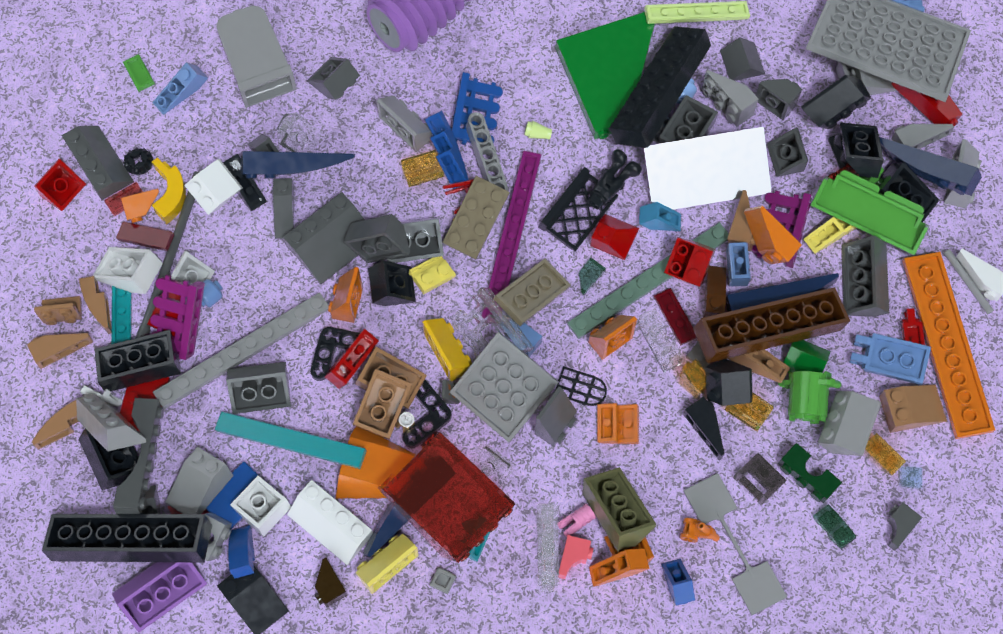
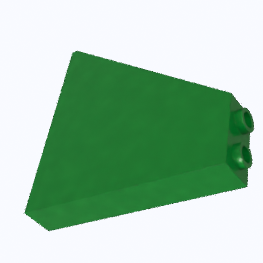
M645 12L556 40L555 49L594 140L598 138L605 139L611 134L610 126L642 77L655 24L647 23Z

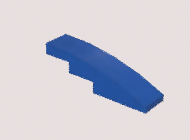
M441 110L425 119L433 134L430 139L439 154L436 158L450 184L469 181L458 144Z

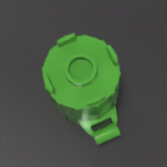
M812 371L789 372L788 380L778 383L780 387L790 389L789 421L795 422V419H799L801 421H810V424H819L820 421L825 422L828 411L829 388H840L841 382L831 378L832 373L824 371V373Z

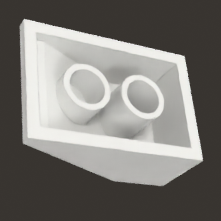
M109 247L93 276L97 281L131 293L146 294L163 263L149 249Z

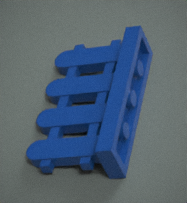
M465 72L462 73L451 127L456 142L457 140L462 141V145H466L467 142L471 143L466 130V123L470 114H472V110L486 113L484 118L488 130H494L497 127V121L490 118V116L499 112L500 105L493 102V99L500 98L503 94L502 88L496 86L495 82H492L490 85L478 82L477 78H474L472 81L469 80L470 73ZM467 92H470V93H471V94H470V97H469V96H466V93H467ZM475 94L487 96L489 99L487 101L475 98ZM464 108H467V109H468V110H467V113H466V112H463V109H464ZM472 121V122H471V123H472L473 125H475V126H478V125H479V124H478L477 122H475V121ZM461 124L465 125L464 129L460 128ZM477 138L479 142H485L484 139Z

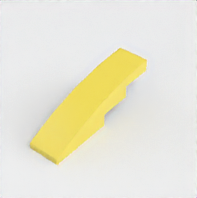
M833 217L803 240L812 252L816 254L856 229V227Z

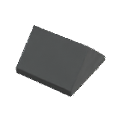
M739 37L720 50L729 79L737 81L765 74L754 42Z
M797 127L767 143L777 177L804 172L808 158Z

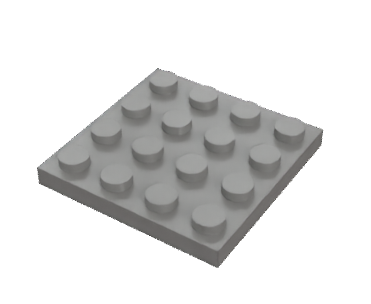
M497 332L450 393L510 443L557 386L559 381L502 333Z

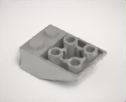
M841 62L837 63L835 69L838 79L844 75L860 79L870 95L897 91L892 86L891 81Z
M710 70L706 71L702 86L703 94L714 101V105L719 111H723L729 123H733L738 127L754 115L759 99L746 85Z

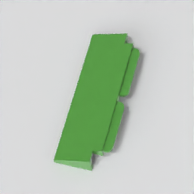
M847 170L841 171L840 174L838 173L835 180L827 176L823 179L811 206L915 255L930 226L921 222L924 217V208L921 205L891 191H886L883 195L879 193L880 187Z

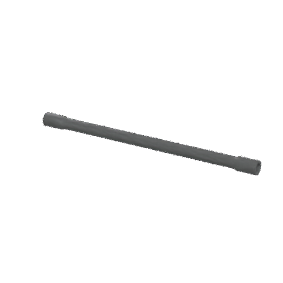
M195 171L192 178L199 172ZM189 191L173 232V240L169 250L166 252L157 279L165 277V275L170 273L195 198ZM156 284L135 338L147 336L150 333L151 329L147 323L155 309L153 299L163 293V290H159Z

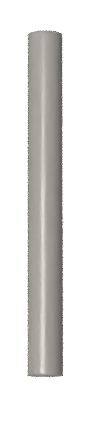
M950 249L945 251L943 254L987 315L994 311L952 251Z

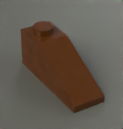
M709 266L706 275L703 318L725 313L726 267Z

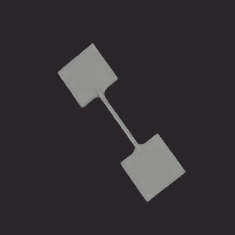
M717 473L683 490L699 521L707 524L713 520H719L741 557L746 571L733 578L732 581L750 614L754 615L787 598L768 561L756 567L749 566L728 528L724 515L737 509V506L719 474Z

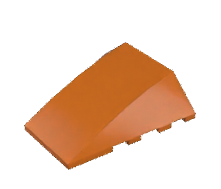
M355 426L348 444L365 448L367 452L361 469L346 465L341 466L335 499H394L411 480L410 476L416 470L420 471L425 466L424 462L426 459L381 436Z

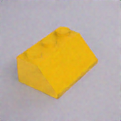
M444 318L422 321L424 336L449 381L452 382L462 377L472 365V361L468 355H464L462 352L463 345L461 341L453 336L454 329L452 325L446 323Z

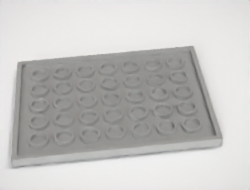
M827 0L806 49L946 102L971 30L892 0Z

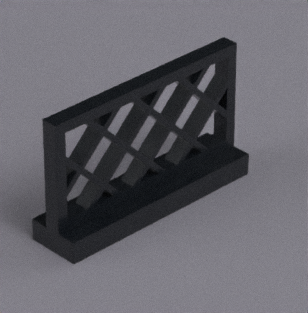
M585 166L538 226V228L543 231L546 230L574 252H576L619 196L616 194L606 203L604 209L601 206L599 208V216H591L589 207L592 206L587 202V195H590L591 191L586 190V183L590 180L596 184L598 179L589 173L590 170ZM584 195L585 204L576 205L575 197ZM577 208H586L588 217L578 218ZM573 209L575 218L565 219L564 211ZM588 220L589 228L587 230H580L579 221ZM575 221L577 231H567L566 222ZM555 223H563L564 232H556L552 229V226ZM577 234L578 243L573 245L569 242L568 235Z

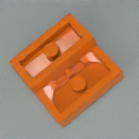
M597 404V442L603 444H639L638 404Z

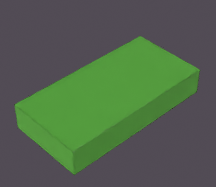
M139 54L123 61L138 92L155 85Z

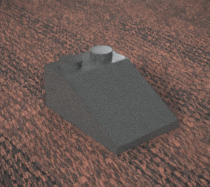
M561 387L557 388L536 417L535 435L553 447L557 443L561 444L567 435L565 431L568 427L572 429L578 420L576 418L577 410Z

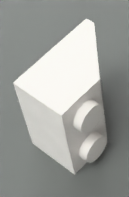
M220 159L211 163L184 185L208 215L219 210L243 188Z
M257 476L230 504L263 537L291 508L287 499L260 476Z

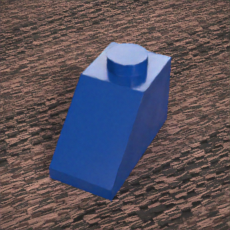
M681 559L662 563L661 566L675 605L695 601L693 582Z

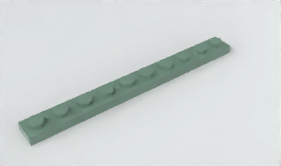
M719 222L692 241L716 249L728 241L729 233ZM671 255L567 322L575 336L580 339L672 278L673 276L664 273Z

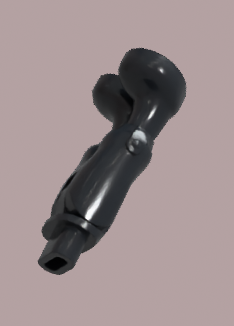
M616 149L613 151L610 168L601 172L600 178L589 193L590 197L587 199V202L597 210L602 205L605 206L610 199L624 189L626 179L639 176L642 172V168L637 162L630 161L624 167L621 174L616 178L614 177L616 172L627 161V155L622 150Z

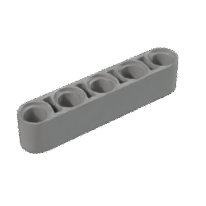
M474 112L468 118L466 130L484 180L508 190V185L485 118L481 113ZM472 121H475V122H477L479 125H478V126H475V125H473L471 122H472ZM477 138H482L485 142H479ZM486 154L490 156L491 159H485L483 155ZM493 171L496 173V176H491L488 172Z

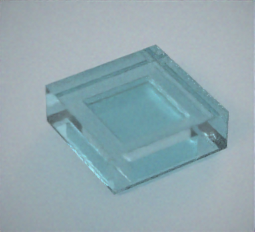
M901 467V487L921 489L922 468Z

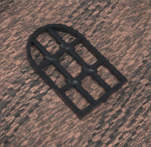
M563 366L555 391L558 387L570 392L569 400L584 406H596L605 400L607 388L601 379L594 375ZM564 369L577 373L575 379L564 376ZM579 375L592 378L591 384L579 381ZM561 378L572 381V388L559 385ZM595 379L600 381L604 388L595 386ZM576 383L588 386V392L577 391L575 389ZM592 388L605 392L603 399L590 394ZM573 392L586 397L585 401L573 399ZM589 398L599 401L594 404L587 403Z

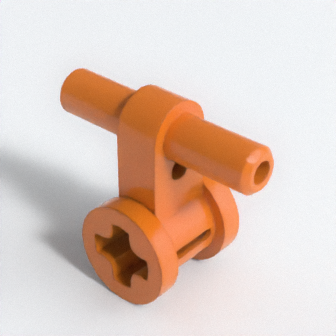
M693 518L683 519L684 529L683 533L680 534L681 540L697 543L698 538L712 539L715 542L720 539V536L712 526Z

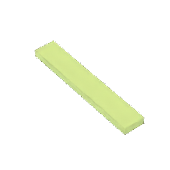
M747 1L646 5L644 8L648 24L744 20L750 18Z

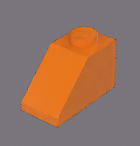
M154 189L121 198L127 221L131 220L132 223L143 221L142 217L147 215L159 194V190Z

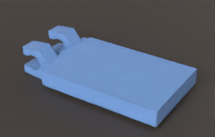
M875 333L869 337L856 334L854 346L866 348L865 355L852 352L849 363L862 366L861 369H864L865 372L914 384H923L931 350L930 346Z

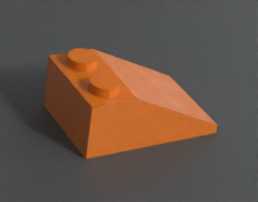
M763 206L748 208L744 211L758 252L763 255V260L769 264L789 262L802 244Z
M359 267L352 268L339 277L338 284L335 283L333 288V295L335 297L333 301H330L328 308L332 319L351 323L355 322L363 291Z
M626 315L610 318L605 322L604 327L601 329L596 328L589 334L588 343L602 360L633 339L637 318Z

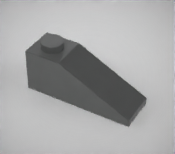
M292 178L273 179L275 239H282L294 229V184Z

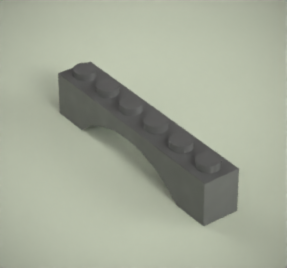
M135 398L131 416L140 433L146 438V443L141 444L139 458L132 473L116 489L113 504L116 514H142V510L146 509L147 499L145 494L150 489L149 474L153 472L154 468L152 458L153 454L157 452L156 437L160 436L161 431L159 421L164 416V408L161 407L159 399Z

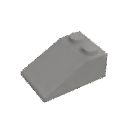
M197 447L184 461L165 502L182 514H201L229 482L233 474L224 462Z

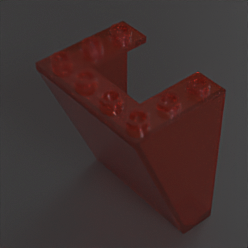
M433 432L420 445L423 449L397 475L391 474L378 489L443 558L459 563L469 557L470 550L474 546L478 547L484 541V536L488 532H492L498 527V522L503 517L506 518L512 513V507L515 505V502L441 432Z

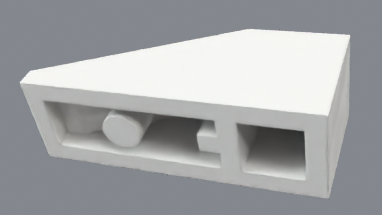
M961 249L956 256L959 263L980 292L984 294V297L997 302L1003 295V272L968 251Z

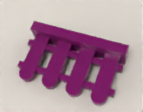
M775 190V193H767L765 195V202L771 205V208L766 210L778 222L785 225V228L801 242L811 205V194L804 193L803 198L800 199L799 195L794 194V197L780 195V191ZM776 206L790 209L789 213H784L775 210ZM795 210L799 211L798 215H794ZM790 227H794L793 232L790 231ZM753 245L752 252L757 254V258L762 259L763 255L758 252L757 246ZM798 251L789 262H786V267H794Z
M165 275V277L157 279L155 283L159 290H163L162 296L160 295L153 299V305L160 309V314H155L150 318L151 324L158 328L157 332H152L149 335L163 332L164 329L176 332L173 340L180 359L187 360L195 352L205 283L196 281L189 285L190 281L184 280L182 283L172 280L170 275ZM169 292L180 295V301L168 298ZM166 311L177 313L178 319L166 316Z

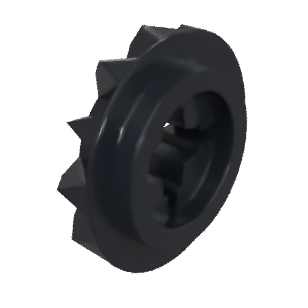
M136 147L124 155L123 164L129 173L142 175L152 168L153 156L145 148L139 149ZM141 156L142 162L139 161L135 165L134 159H138Z

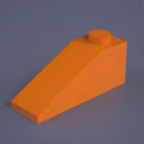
M645 549L625 550L589 567L593 587L633 576L650 569Z

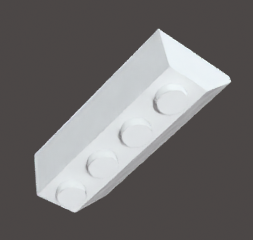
M312 480L298 494L287 514L346 565L353 560L373 534V531Z

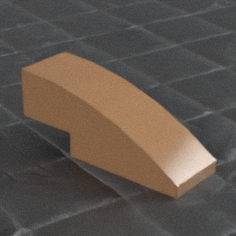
M94 276L80 278L81 292L90 312L100 326L108 334H111L112 327L107 296L104 292L99 293L98 281Z
M76 400L55 413L38 431L32 440L33 445L38 450L74 433L72 425L79 422L77 420Z

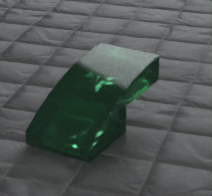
M829 504L813 515L816 523L827 532L830 540L841 550L856 539L854 532Z

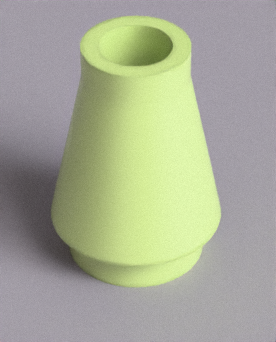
M533 120L532 122L527 121L524 132L525 136H528V138L550 140L552 129Z

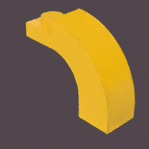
M157 157L152 161L155 170L167 181V190L152 207L155 213L167 225L182 210L186 198V187L178 168L175 165L171 168L166 161L161 162Z

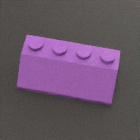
M156 562L113 592L112 596L135 629L141 632L207 585V582L193 563Z

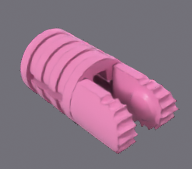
M584 504L556 525L559 529H562L572 522L574 523L564 532L567 538L568 535H573L583 526L587 525V523L596 519V516L588 504Z

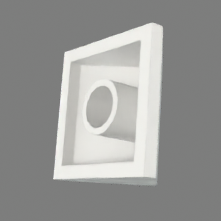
M184 251L171 275V279L182 283L184 280L190 281L189 285L196 281L203 282L206 279H211L215 271L187 251Z

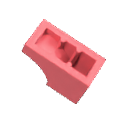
M567 536L558 578L566 579L568 572L574 566L580 563L586 564L587 559L592 558L594 548L590 547V540Z

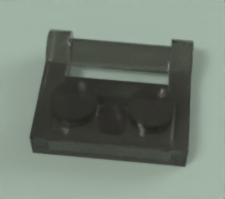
M759 453L733 476V479L736 482L739 481L758 500L757 502L761 506L787 481ZM747 472L767 490L764 495L744 476Z

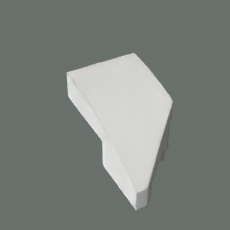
M84 385L80 391L82 396L85 394H96L111 406H120L123 402L121 399L113 396L108 389L101 395Z

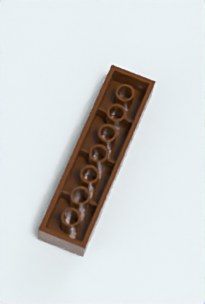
M834 287L704 317L698 321L693 330L707 363L838 332L850 322V319Z

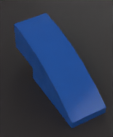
M250 525L231 530L229 536V571L236 579L254 573L253 561L255 560Z

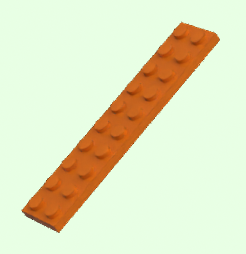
M941 252L904 258L902 260L920 322L923 325L927 346L931 347L930 356L955 439L993 433L995 431L993 420Z

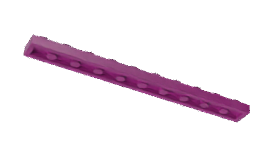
M523 151L481 315V322L500 325L503 309L494 300V297L510 285L542 154Z

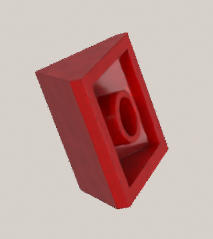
M58 159L34 187L40 197L60 211H63L86 183L61 159Z

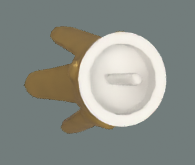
M403 412L399 415V421L395 427L399 428L402 426L403 433H405L410 426L415 425L414 416L410 412Z

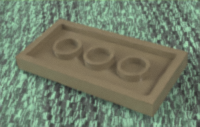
M475 176L442 243L476 260L510 192Z
M543 259L494 297V300L519 326H522L568 290L571 284L546 259Z

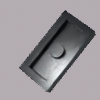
M841 133L829 137L828 142L840 171L852 169L845 160Z

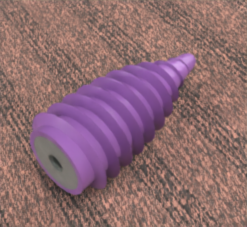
M368 0L367 18L374 33L387 48L394 52H400L404 48L415 51L417 50L418 43H426L428 35L435 36L438 28L446 27L447 19L453 20L456 17V10L462 11L465 5L464 0Z

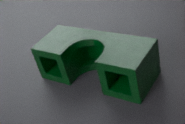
M796 442L779 461L780 469L786 475L790 474L793 476L799 487L809 490L814 500L817 502L821 501L824 504L841 485L842 481L828 469L820 476L809 474L806 470V462L812 455Z

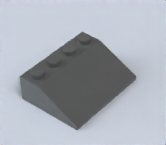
M341 192L287 233L283 239L286 247L321 285L358 256L344 243V239L351 223L364 221L365 219L354 204Z

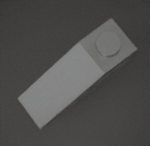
M910 124L906 127L900 126L894 131L892 141L920 149L950 135L954 126L952 124Z

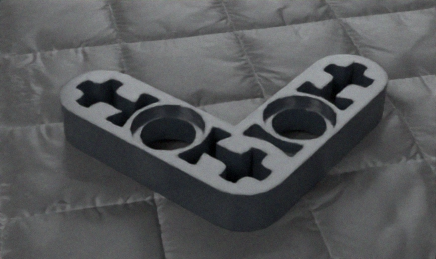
M334 327L324 328L320 333L310 372L312 378L316 381L325 380V375L331 367L335 348L347 349L351 344H344L343 338L351 336L354 341L360 333ZM329 332H332V335L334 337H338V334H340L339 343H337V339L331 337L330 340H327L325 335H328ZM322 350H328L330 355L323 359L320 358L319 353ZM319 362L323 363L322 370L324 373L317 376L315 370H319Z
M426 380L423 381L422 385L426 393L423 395L419 389L415 397L429 414L404 433L403 441L408 448L418 447L448 424L452 418L450 408ZM433 396L437 401L434 405H428L425 402L426 398ZM438 406L443 413L447 412L446 419H444L443 417L438 418L440 416L438 410L436 409ZM424 423H431L433 429L430 432H425L422 429ZM419 428V431L423 435V437H421V435L419 434L415 438V443H413L412 441L408 442V436H415L416 434H418L416 429Z

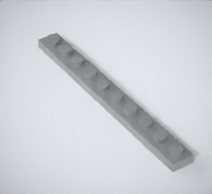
M320 292L153 391V394L159 399L160 405L165 410L227 372V369H233L327 312L329 305Z

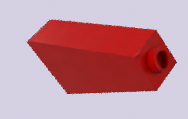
M891 83L899 93L934 124H952L955 126L958 124V119L963 115L949 95L946 102H943L899 84Z

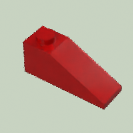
M363 329L325 375V378L338 389L345 386L379 340L366 329Z

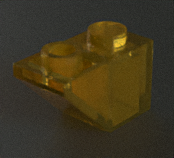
M697 359L692 363L688 361L681 369L682 372L679 375L681 377L679 384L695 399L706 389V372Z

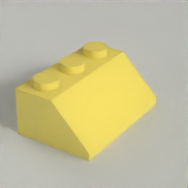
M404 534L394 536L388 542L389 545L386 548H380L372 555L373 558L369 562L364 561L357 567L356 576L371 594L376 592L419 556L416 545Z

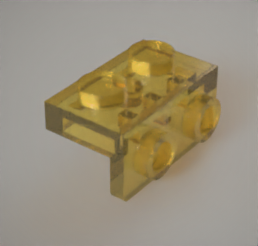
M436 150L401 160L403 174L409 187L444 177L443 169L436 158Z
M753 392V401L751 403L726 406L725 411L757 432L774 408L773 405Z

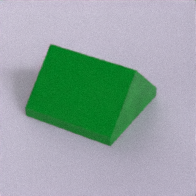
M801 340L791 344L783 363L790 367L788 373L797 371L823 373L831 351Z

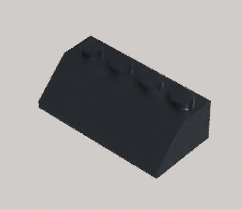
M170 330L94 349L97 381L104 391L108 389L111 392L181 374L179 356Z

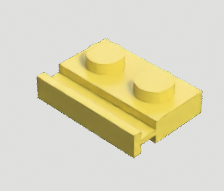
M442 256L433 257L409 270V275L413 277L414 282L423 295L456 276L453 269Z

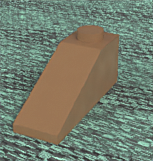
M743 190L727 240L728 244L746 242L748 243V251L751 252L753 245L756 244L744 211L750 208L747 191Z
M88 333L44 335L32 339L26 345L35 363L42 369L93 343V340Z
M765 349L728 358L733 362L751 368L753 373L778 383L784 380L790 370L789 366Z

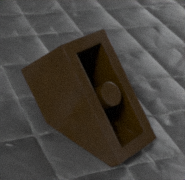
M327 558L322 559L315 584V589L318 593L314 595L319 604L324 603L327 608L348 595Z

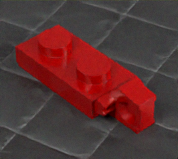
M914 308L906 309L904 312L905 319L901 320L903 340L925 345L922 322H920L919 318L916 319Z

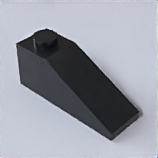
M238 154L222 162L243 187L237 194L250 211L267 202L254 179L241 175V158Z
M703 396L686 408L683 415L720 461L725 453L715 407L710 400H706Z

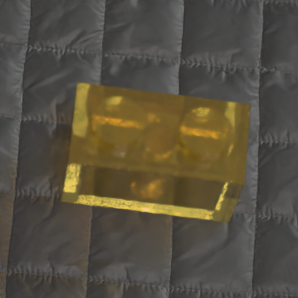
M878 433L868 440L865 452L889 476H892L906 462Z

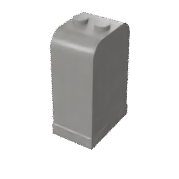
M249 6L244 9H237L218 20V34L245 108L297 90L291 67L288 65L268 17L261 7Z

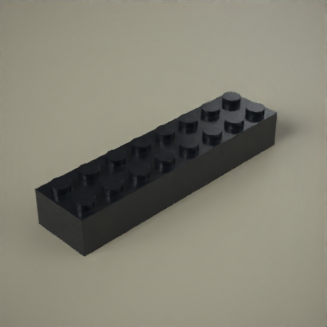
M673 27L609 128L616 144L648 148L711 47L706 29Z
M51 514L42 552L51 561L205 563L212 524L205 514Z

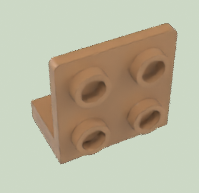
M81 297L42 300V306L34 307V312L46 325H56L57 322L63 321L65 323H75L76 320H82Z

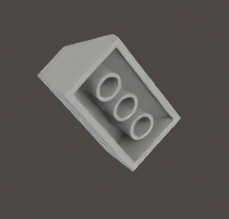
M85 394L83 397L76 398L77 420L107 451L146 443V438L113 406L96 394Z

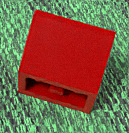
M677 237L664 273L700 287L703 284L716 249Z

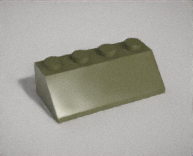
M620 467L584 478L583 496L617 552L636 546L656 527L655 521Z

